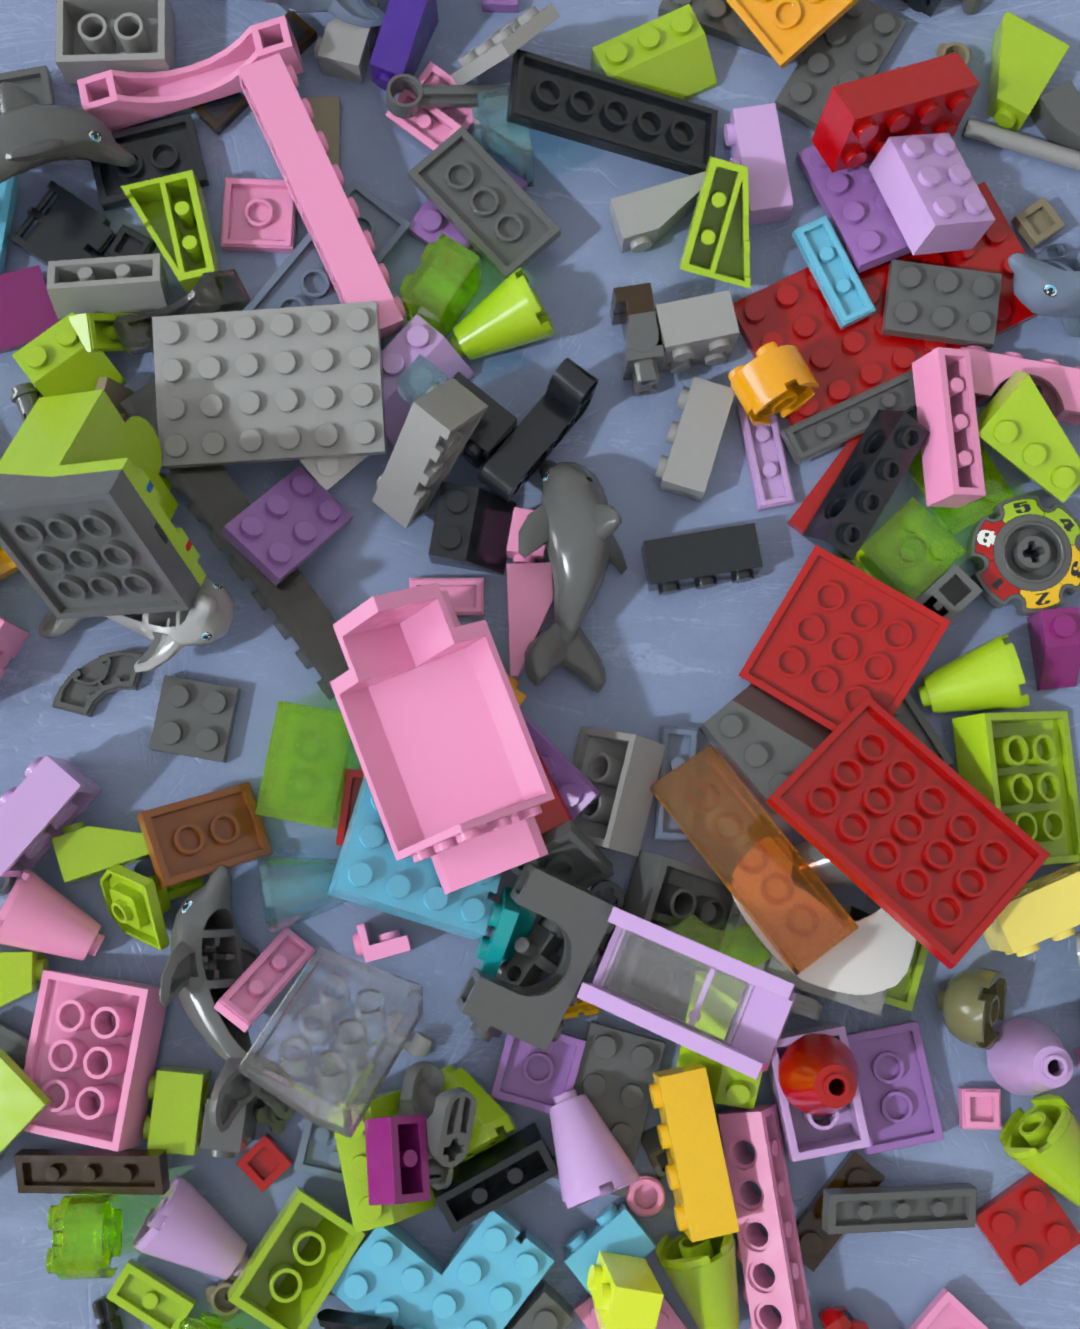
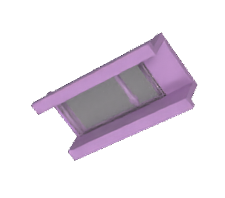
M613 907L608 922L616 926L593 982H583L577 998L758 1080L761 1072L768 1070L796 999L797 993L793 992L795 984L617 907Z

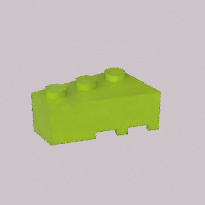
M712 156L709 157L679 263L680 270L751 289L747 166Z
M193 170L120 186L189 297L225 289L203 189Z
M1016 370L977 417L979 438L1050 496L1064 503L1080 484V458L1030 375Z

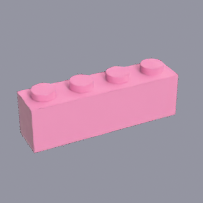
M937 347L912 363L918 423L930 432L921 446L927 507L959 508L986 496L970 350Z

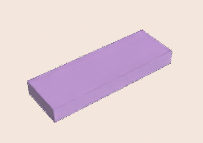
M737 403L736 412L757 512L794 505L795 498L777 414L769 417L772 422L771 424L754 426L741 403Z

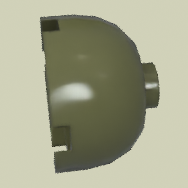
M986 968L967 969L956 974L950 980L947 988H941L938 995L937 1008L939 1011H943V1020L948 1031L962 1043L985 1050H990L994 1047L999 1032L993 1031L997 1019L1004 1020L1007 985L1006 980L1000 978L1003 974L1002 972Z

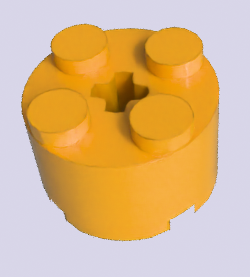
M776 342L767 343L757 350V357L748 364L734 368L728 374L731 388L754 426L771 424L772 422L769 417L780 413L782 418L792 414L815 395L812 387L818 388L819 385L795 345L778 347Z

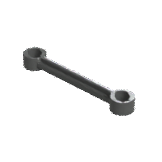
M398 74L392 77L387 84L386 106L394 116L404 119L418 114L421 107H508L510 85H422L416 77L410 74ZM403 89H408L416 95L417 99L412 103L403 104L396 101L394 96L397 93L403 92Z

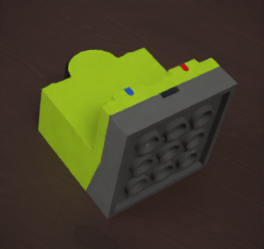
M104 389L38 398L0 460V545L58 619L190 610L206 574L197 562L200 557L199 553L182 527L175 528L171 522L179 504L159 475L162 466V451L159 439L154 428L141 415L135 412L119 414Z

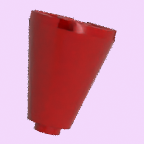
M810 1033L797 1039L784 1050L778 1064V1081L788 1101L800 1111L817 1116L829 1115L849 1104L856 1094L859 1080L857 1062L850 1049L839 1039L827 1034Z

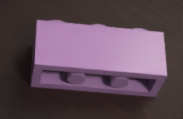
M776 103L732 109L729 124L724 125V138L726 146H732L733 157L730 158V162L748 167L749 226L786 221L789 219L794 204Z

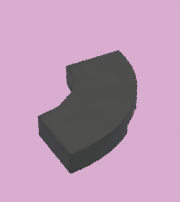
M137 651L106 653L88 662L80 669L77 668L60 687L52 707L92 717L98 704L108 695L121 690L138 691L143 672H135L134 664L144 653Z

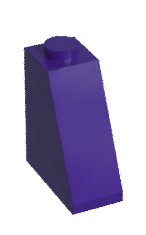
M389 0L369 63L372 80L381 89L386 91L389 80L395 75H415L439 22L436 0Z

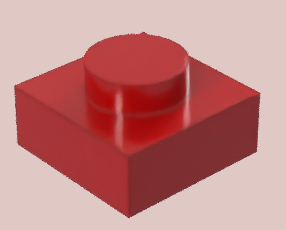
M267 1133L236 1164L263 1193L294 1161Z

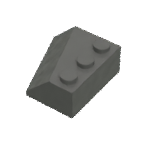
M753 684L749 685L699 727V730L771 815L777 814V812L766 803L767 799L832 733L830 729Z

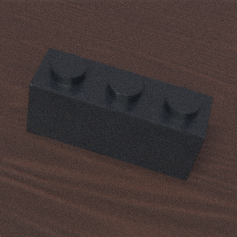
M755 523L647 540L643 542L641 548L649 592L658 590L659 595L678 593L681 591L680 586L695 584L696 589L711 588L718 585L717 580L729 578L732 579V583L751 581L754 579V574H758L763 567Z
M533 1123L454 1167L450 1186L441 1190L433 1188L434 1198L454 1233L557 1175L558 1168L536 1123Z

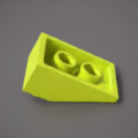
M599 1251L596 1265H591L587 1278V1288L591 1292L599 1329H656L664 1294L646 1259Z

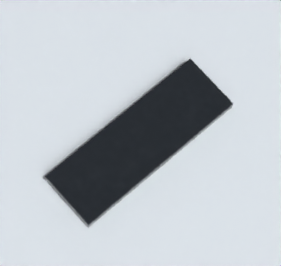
M521 49L514 53L507 122L688 175L706 171L709 157H715L718 110Z

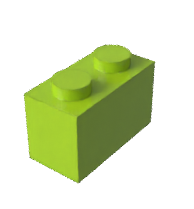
M164 1066L156 1071V1075L151 1076L148 1098L153 1099L151 1115L146 1116L143 1127V1139L148 1140L147 1150H166L170 1154L191 1156L196 1155L202 1150L200 1149L212 1070Z

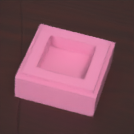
M958 1087L960 1128L1002 1130L1001 1089Z

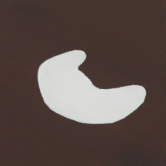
M764 838L737 864L731 878V893L745 921L771 954L787 970L803 981L836 992L852 995H869L897 986L907 973L914 953L916 939L882 908L872 915L855 922H844L834 917L821 903L793 885L790 878L792 869L791 855L781 841L774 838Z

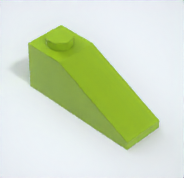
M79 822L62 828L63 835L51 838L64 883H76L103 874L115 864L126 866L150 858L143 833L86 826L85 822Z

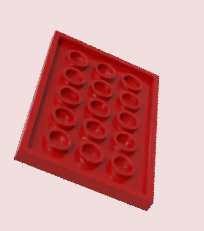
M869 695L860 702L766 801L775 812L949 970L958 964L1051 855Z

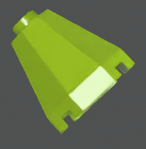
M449 1065L440 1069L444 1076L443 1092L461 1087L476 1098L477 1107L470 1146L464 1161L506 1139L504 1130L510 1134L518 1131L512 1116L463 1067L455 1070L453 1065Z

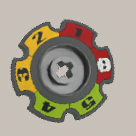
M1017 496L998 503L992 508L994 519H990L987 516L982 517L973 527L967 542L966 560L973 561L977 565V572L971 576V579L983 590L980 594L998 609L1006 606L1008 603L1013 604L1016 608V614L1020 616H1031L1040 610L1056 609L1064 605L1063 592L1073 595L1080 590V522L1068 509L1059 503H1055L1049 508H1044L1040 503L1039 496ZM1023 551L1025 554H1032L1033 560L1030 557H1024Z

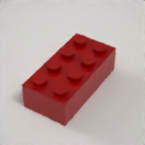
M955 52L833 86L811 141L833 173L847 168L854 169L861 164L873 161L889 137L949 133L952 138L957 132L958 125L966 110L971 105V100L980 83L960 55Z

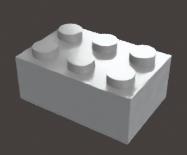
M56 0L55 63L67 83L77 84L79 79L111 69L126 72H157L175 69V14L169 0Z

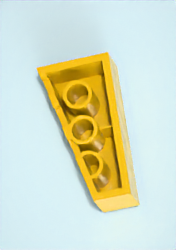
M698 1062L653 1072L654 1084L649 1085V1091L654 1109L659 1108L661 1124L657 1125V1131L663 1150L666 1149L668 1165L665 1166L670 1190H673L674 1215L679 1232L684 1231L691 1242L740 1232L706 1067Z

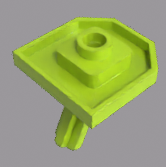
M115 864L107 869L100 878L107 910L125 934L160 951L170 945L163 914L171 909L170 901L188 895L204 886L203 878L201 877L161 890L156 874L146 877L119 864Z

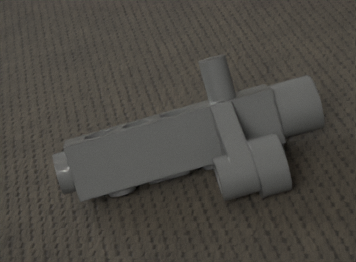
M542 917L539 923L534 925L526 938L520 937L515 941L516 953L511 960H506L500 965L496 977L513 985L530 986L536 984L544 971L551 976L562 960V957L560 958L556 955L564 943L563 934L558 924ZM586 971L582 981L585 979L589 971ZM472 1017L470 1018L474 1022L470 1029L485 1041L489 1042L493 1036L499 1037L502 1031Z

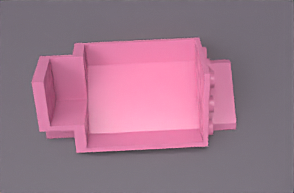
M438 582L372 596L334 623L333 627L349 670L331 681L330 684L396 861L412 856L414 863L431 857L442 889L446 895L548 855L549 853L535 816L543 813L540 805L554 800L555 797L486 620L460 625L448 591H441Z

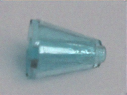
M273 855L257 856V869L261 873L259 885L265 921L268 924V933L281 931L349 902L327 895L338 859Z

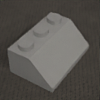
M581 727L572 763L602 794L573 823L596 847L639 857L666 745L636 734Z

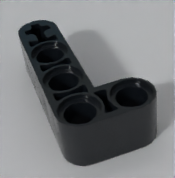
M566 358L551 377L544 396L487 461L479 473L478 480L506 501L512 500L584 414L592 400L599 379L571 359Z

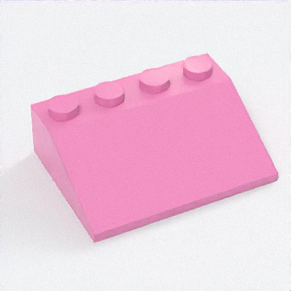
M43 970L23 1071L49 1097L51 1102L24 1130L25 1132L117 1152L141 1146L143 1127L149 1104L148 1087L150 1078L154 1075L166 1012V1007L159 1003L160 986Z

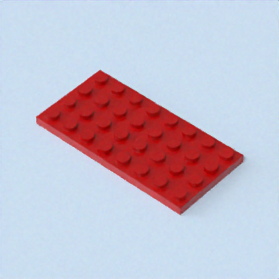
M984 181L977 186L986 200L995 221L973 249L912 255V253H909L894 260L1002 274L996 336L1038 316V314L1031 312L1014 295V273L1009 267L1008 258L1014 253L1025 255L1026 253ZM891 261L861 273L857 272L876 311L874 315L842 330L809 267L733 303L739 331L754 359L757 357V350L767 343L776 342L778 347L795 345L819 385L818 388L812 387L815 395L805 405L786 416L791 426L912 370V363L937 347L953 349L966 347L963 345L881 334L888 271Z

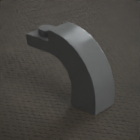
M1069 81L1040 96L1029 115L1048 141L1080 151V94L1073 82Z

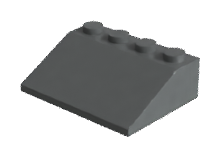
M640 850L627 888L622 910L719 951L734 900L731 893V879L663 855ZM631 933L609 988L685 1022L696 970L709 972L711 967Z

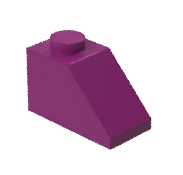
M1079 607L1040 610L1027 617L1037 691L1077 686L1080 669Z

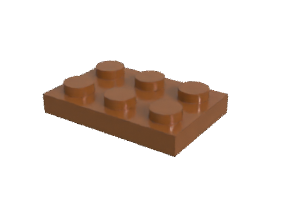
M249 782L142 811L137 815L161 890L210 875L221 865H226L230 869L273 854Z

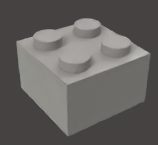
M730 290L671 301L655 306L659 332L657 345H663L665 354L660 372L670 370V373H680L689 370L691 365L705 363L706 366H715L727 361V358L731 357L740 331Z

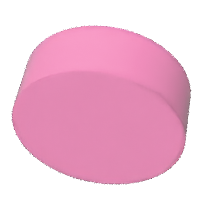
M650 1174L638 1175L640 1180L628 1186L626 1200L629 1208L635 1214L642 1217H650L657 1214L663 1208L665 1191L661 1182L656 1177Z

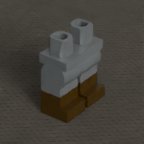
M651 283L613 288L610 307L612 325L622 324L625 340L622 353L623 380L632 379L634 396L654 394L657 391L656 383H659L660 380L659 374L665 354L663 345H657L659 332Z

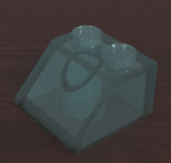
M510 86L477 92L478 107L471 108L474 139L496 162L527 181V187H533L534 153L529 128L506 121Z

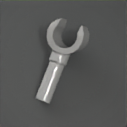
M380 1031L378 1034L379 1041L399 1046L417 1058L427 1056L435 1043L433 1039L419 1031L415 1033L411 1041L384 1031Z

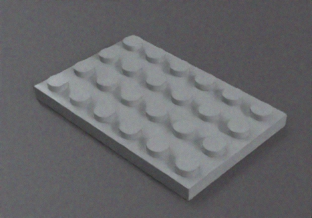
M377 301L152 317L158 439L162 451L161 468L171 469L387 454L380 319Z

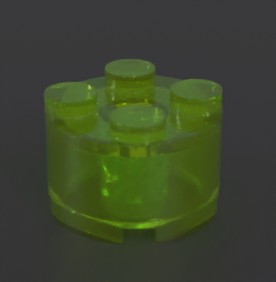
M117 1194L65 1195L59 1205L50 1206L47 1222L49 1230H53L52 1248L48 1249L46 1256V1270L48 1274L56 1273L60 1280L112 1278L115 1275L117 1267H110L112 1257L121 1255L123 1240L122 1209H114L112 1201L119 1200Z

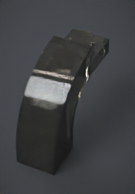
M235 269L203 273L197 284L187 295L175 303L153 311L117 316L112 325L128 356L150 352L154 355L152 317L243 311L251 299Z

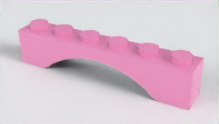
M285 15L249 26L241 37L226 49L195 64L157 72H126L111 69L79 79L77 84L83 109L100 118L110 131L113 132L242 92L238 68L280 53L285 66L292 65L296 75L303 73L304 68L297 41Z

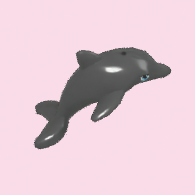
M10 82L0 83V184L20 173L23 174L35 167L60 160H88L121 167H131L135 164V156L116 142L110 129L97 116L83 108L70 105L36 104L21 87Z
M545 459L539 468L543 482L541 505L526 517L519 531L518 553L526 558L543 545H546L554 582L553 625L528 645L524 653L525 670L528 679L535 686H539L552 670L563 666L579 676L592 691L599 692L606 682L605 668L595 648L585 636L580 626L599 592L609 561L621 575L627 569L622 550L613 535L622 523V518L613 506L608 505L604 489L594 473L575 462L555 463Z
M226 865L218 866L212 872L206 885L187 895L176 914L171 933V952L160 978L159 1003L166 1008L177 995L179 996L182 1006L195 1028L225 1061L215 1082L209 1104L210 1123L221 1133L229 1129L239 1111L255 1097L269 1105L276 1116L285 1120L290 1119L295 1103L293 1083L287 1071L278 1064L256 1055L248 1030L244 1033L214 1009L217 1001L260 955L258 949L240 935L232 906V877Z

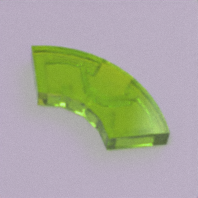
M691 914L669 929L753 967L772 958L749 924L734 930H716L704 925L694 914ZM675 952L680 957L694 965L706 969L711 968L707 965H704L698 961H695L691 958H688L682 954Z

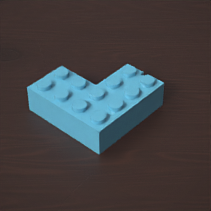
M364 775L327 895L475 940L486 934L494 901L487 898L497 894L502 873L445 895L431 857L414 863L412 856L396 861Z
M501 1206L475 1222L445 1263L395 1223L371 1229L331 1289V1292L356 1313L390 1318L393 1325L401 1326L404 1329H504L554 1263V1249L527 1227L522 1233L521 1242L516 1239L520 1233V1221Z

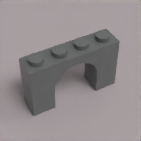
M527 862L509 896L516 904L558 924L564 938V952L559 966L547 979L530 986L513 985L473 967L456 1003L463 1014L547 1051L551 1041L556 1042L561 1035L564 1026L562 1019L568 1007L574 1006L579 999L577 995L581 987L580 983L586 971H591L594 968L599 957L598 947L604 935H609L615 924L608 922L613 907L616 906L602 896L536 864Z

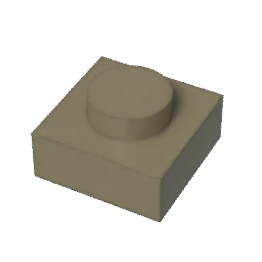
M1045 197L1015 215L1011 221L1032 250L1059 233L1066 226Z

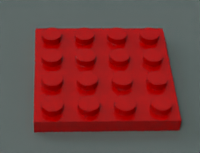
M815 545L738 676L831 731L867 695L891 716H894L951 621Z

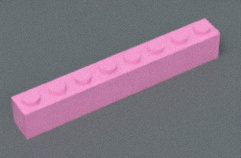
M280 53L238 68L240 86L341 304L377 301L379 305L381 340L399 333L403 328V318L407 316L404 305L399 296L393 297L388 287L391 284L389 273L384 263L378 264L372 253L376 251L370 232L367 229L362 231L357 219L360 218L358 206L352 196L347 198L342 188L345 185L343 174L337 163L331 165L326 154L330 152L328 142L322 130L316 132L311 122L314 119L313 110L306 97L301 99L296 87H299V82L292 65L285 66Z

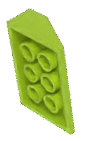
M1068 711L981 713L952 718L958 774L1051 854L1042 865L1080 862V808Z

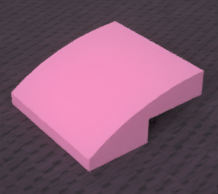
M431 61L418 78L422 85H457L449 74ZM404 89L396 101L409 104L414 102L417 97L412 91ZM421 107L418 114L406 119L394 116L389 110L385 115L430 150L434 151L460 127L463 126L470 132L489 107Z

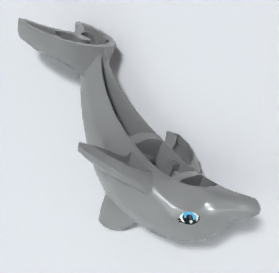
M205 577L190 610L105 617L153 640L147 651L134 664L135 672H148L170 660L184 646L206 645L227 634L234 619V600L223 585ZM50 609L40 623V635L59 637L77 626L84 618L58 619Z

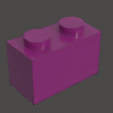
M425 1114L366 1119L365 1137L369 1205H392L431 1200Z

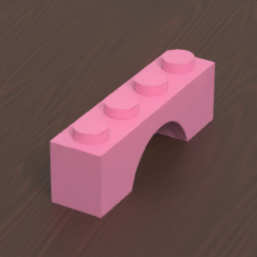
M977 345L960 348L970 350L976 406L981 407L994 391L1002 388L1012 374L1019 370L1028 373L1034 384L1041 386L1042 397L1057 421L1080 425V366L1073 368L1061 366L1058 361L1052 359H1040L1038 361L1024 359L1021 354L1015 352H1004L1002 354L987 352L986 348Z

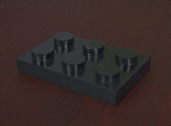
M191 113L112 132L116 142L135 156L136 162L131 167L90 161L100 204L104 211L132 205L120 187L189 170H193L201 187L210 185Z

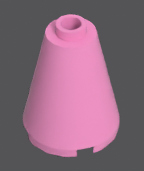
M27 869L23 870L22 878H18L0 910V944L84 961L87 954L95 957L105 938V935L98 933L102 927L101 924L34 872Z

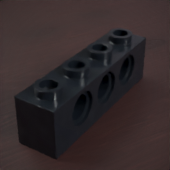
M878 409L802 536L814 545L823 548L837 557L853 560L930 432L905 411Z

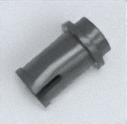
M31 382L19 384L11 389L13 395L10 399L13 403L17 404L23 422L40 395L38 389L34 388Z

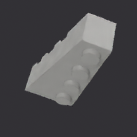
M454 378L439 386L437 384L432 385L425 395L413 401L385 471L376 482L378 487L372 501L405 528H408L423 517L439 492L442 481L446 480L483 417L488 405Z

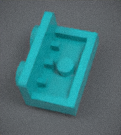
M506 886L500 902H494L488 923L490 929L487 936L480 938L476 950V958L481 959L480 970L495 977L501 962L511 960L516 953L515 941L520 937L526 938L537 915V913L516 904L509 896L513 888Z

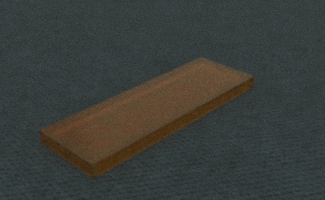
M712 744L652 784L650 790L796 976L859 928Z

